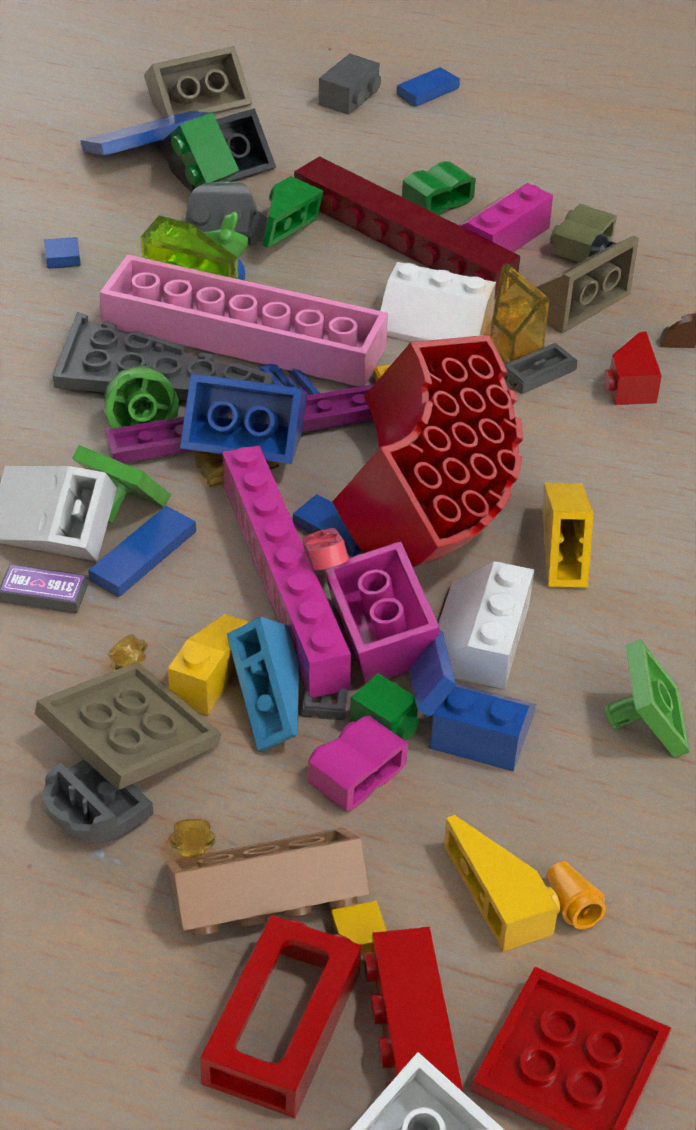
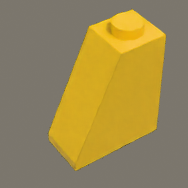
M544 482L542 528L548 587L588 588L594 512L582 483Z

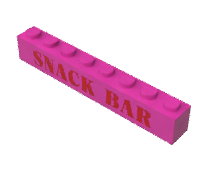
M260 446L242 447L237 450L222 452L225 492L279 623L289 625L299 661V674L309 696L314 698L338 693L340 689L350 690L351 653Z

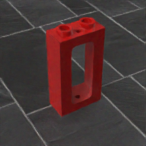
M271 915L200 1057L201 1084L296 1118L360 974L362 945L352 942L349 938L340 934L331 935L307 927L304 923L295 919L286 920ZM282 954L323 968L324 970L283 1059L278 1063H269L239 1052L236 1049V1045Z

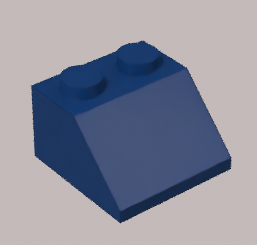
M456 683L455 688L433 714L430 749L514 771L536 710V704Z

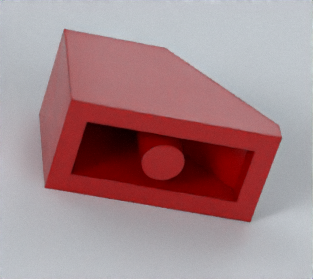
M647 331L639 332L612 355L610 369L605 370L606 391H611L615 405L657 403L662 374Z

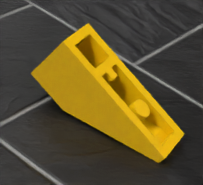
M228 614L222 615L187 639L169 665V689L196 712L208 716L235 675L236 667L227 633L245 625L249 621Z
M456 815L446 817L444 847L502 952L554 935L557 914L560 913V903L554 889L550 886L546 887L539 873L534 868Z

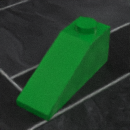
M292 176L276 183L269 195L271 204L262 246L269 248L317 220L323 190Z

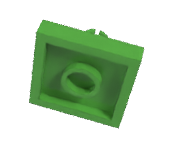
M78 445L72 457L74 461L85 469L107 473L117 487L108 520L109 523H114V519L127 493L161 507L166 506L171 496L167 490L144 471L81 445Z
M641 639L625 645L633 694L613 703L605 704V712L609 723L615 730H618L622 726L643 719L674 758L690 752L678 686Z

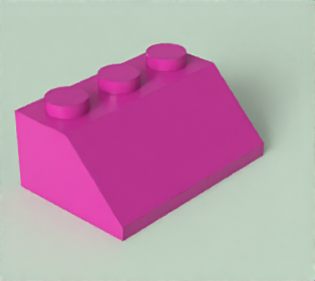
M527 183L497 199L460 223L459 226L515 252L550 228L553 195L541 190L538 186Z
M402 542L351 557L340 565L324 569L332 602L365 684L377 673L387 679L406 673L409 667L440 634V627Z

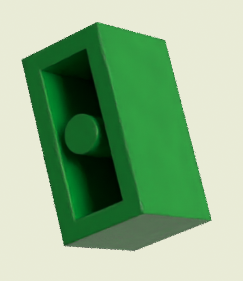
M213 112L180 124L170 134L172 137V147L175 153L181 156L185 165L187 180L195 188L209 182L229 180L239 172Z

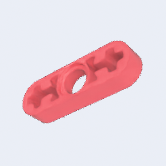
M336 528L320 530L302 538L305 551L314 570L331 568L349 560L344 540Z

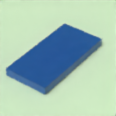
M187 111L80 140L82 150L88 153L109 155L164 140L180 124L206 115L208 112Z

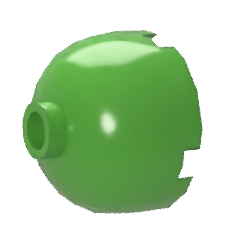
M132 366L120 371L110 380L104 393V411L109 424L113 428H120L177 418L179 399L172 383L162 373L147 366Z

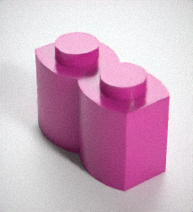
M370 715L356 722L352 721L343 728L338 739L326 745L322 744L312 752L308 761V783L346 812L362 804L377 787L386 784L403 769L407 762L408 743Z

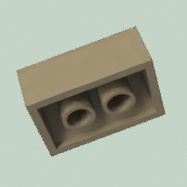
M235 46L155 63L144 74L152 103L164 118L187 111L218 113L252 104Z
M631 236L609 246L537 286L534 293L533 316L563 334L628 296L631 292L639 238Z

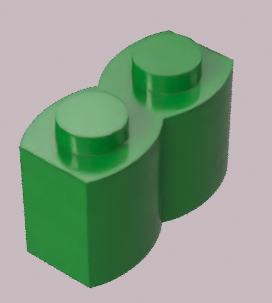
M440 162L428 171L421 170L408 175L403 180L402 197L440 215L450 207L458 208L464 206L474 198L476 178L452 162Z

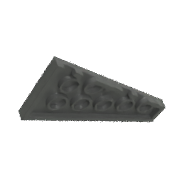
M79 312L75 316L53 375L54 388L105 393L110 380L120 371L132 366H147L162 373L172 383L179 401H187L191 373L273 384L272 374L235 362L224 365L213 361V355L204 352L196 356L185 352L182 345L139 331L129 334L118 331L114 323L103 321L100 325L88 321V315Z

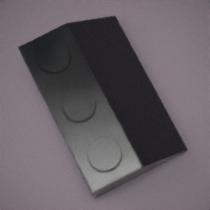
M255 108L216 119L239 169V172L226 181H235L276 168ZM169 134L161 142L171 172L192 193L195 187L187 180L185 165L181 156L175 153L171 143L172 137Z

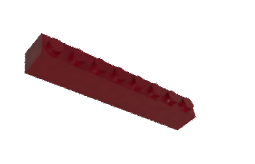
M320 156L294 171V178L323 190L319 208L320 212L430 269L446 270L458 275L480 277L484 280L496 282L494 300L518 283L520 255Z

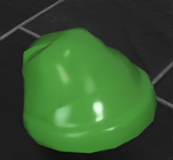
M236 211L225 215L220 229L196 234L198 249L202 252L206 264L210 267L216 268L219 259L223 256L240 258L248 247V237L234 231L238 219Z

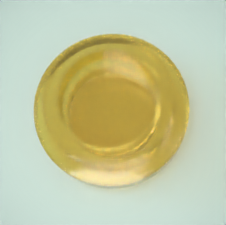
M134 634L126 636L108 652V656L112 660L111 667L117 670L135 662L141 664L146 659L144 651L147 649L148 644L144 639L138 640Z
M203 819L178 821L174 824V832L169 836L170 846L179 850V853L184 856L203 855L216 842L215 833L211 831L210 823Z

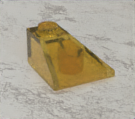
M508 263L502 265L490 338L504 364L544 348L550 301L546 295Z

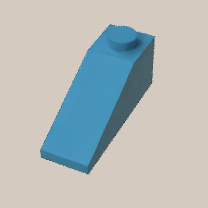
M258 617L227 633L257 750L264 752L297 736L299 661L289 625Z

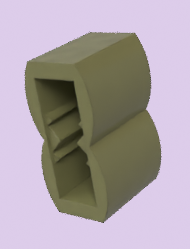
M579 204L574 210L568 211L565 220L560 225L554 227L550 237V243L553 244L552 254L579 263L588 258L590 248L597 235L602 234L610 237L612 240L617 215Z

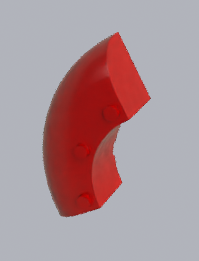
M489 335L410 342L364 396L375 422L378 450L332 501L354 542L364 553L402 542L412 567L433 562L467 544L482 532L508 503L512 495L513 484L518 480L521 471L522 456L519 455V444L523 441V427L521 418L515 416L513 406L517 401L515 391L509 390L504 379L507 370Z

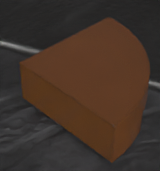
M696 313L684 315L681 317L682 320L677 321L670 327H666L660 336V346L695 348Z

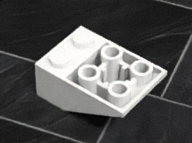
M5 466L0 482V543L97 562L117 487L105 472L72 466Z

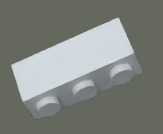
M397 262L387 281L380 310L388 313L387 336L417 342L484 335L493 316L496 282L484 280L480 277L458 275L446 270L419 267L412 263L404 264Z
M494 561L452 582L438 625L444 634L455 679L505 689L530 604L534 569Z

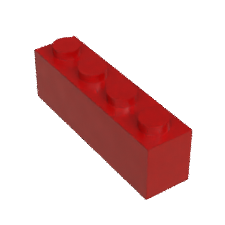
M430 927L372 932L371 952L364 953L363 961L366 982H375L377 993L371 994L370 997L373 1024H382L384 1037L378 1038V1054L381 1069L390 1068L391 1080L393 1081L416 1053L419 1052L463 1092ZM386 1082L385 1089L391 1082Z

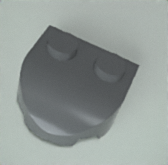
M228 181L209 182L195 188L188 199L184 227L186 236L196 237V234L201 232L218 230L225 215L236 211L238 219L234 231L251 238L253 215H257V207L250 189L243 183Z
M84 759L69 769L59 762L45 777V787L42 795L44 811L64 831L82 841L90 843L113 841L153 815V803L138 788L131 784L117 790Z

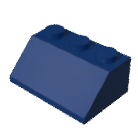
M191 373L180 448L222 454V452L237 450L242 447L260 446L266 461L292 464L303 430L308 393L302 388Z

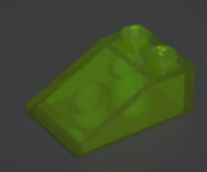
M158 215L140 236L142 258L238 279V257L190 223Z

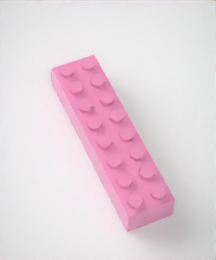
M133 255L125 257L99 292L102 322L107 321L116 324V330L129 333L139 331L185 347L197 348L265 365L276 364L278 368L292 371L293 368L300 370L304 374L342 382L351 386L360 387L367 384L387 343L388 313Z

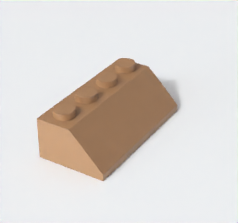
M343 827L165 861L178 923L183 931L191 929L192 935L214 933L220 930L219 924L236 920L239 926L260 924L266 921V914L284 911L285 917L306 915L312 912V905L328 902L331 908L347 907L357 904L358 896L370 894L361 838Z

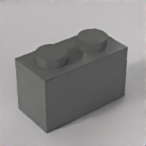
M349 53L319 78L318 105L348 115L379 90L381 85V76H379L380 63Z

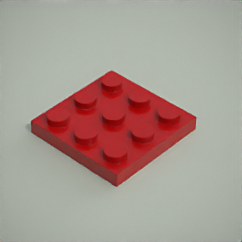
M534 966L472 1081L471 1092L550 1130H626L669 1039L671 1027Z

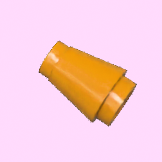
M566 861L557 862L549 868L546 879L558 896L560 911L564 921L574 925L577 929H588L600 922L606 913L604 894Z

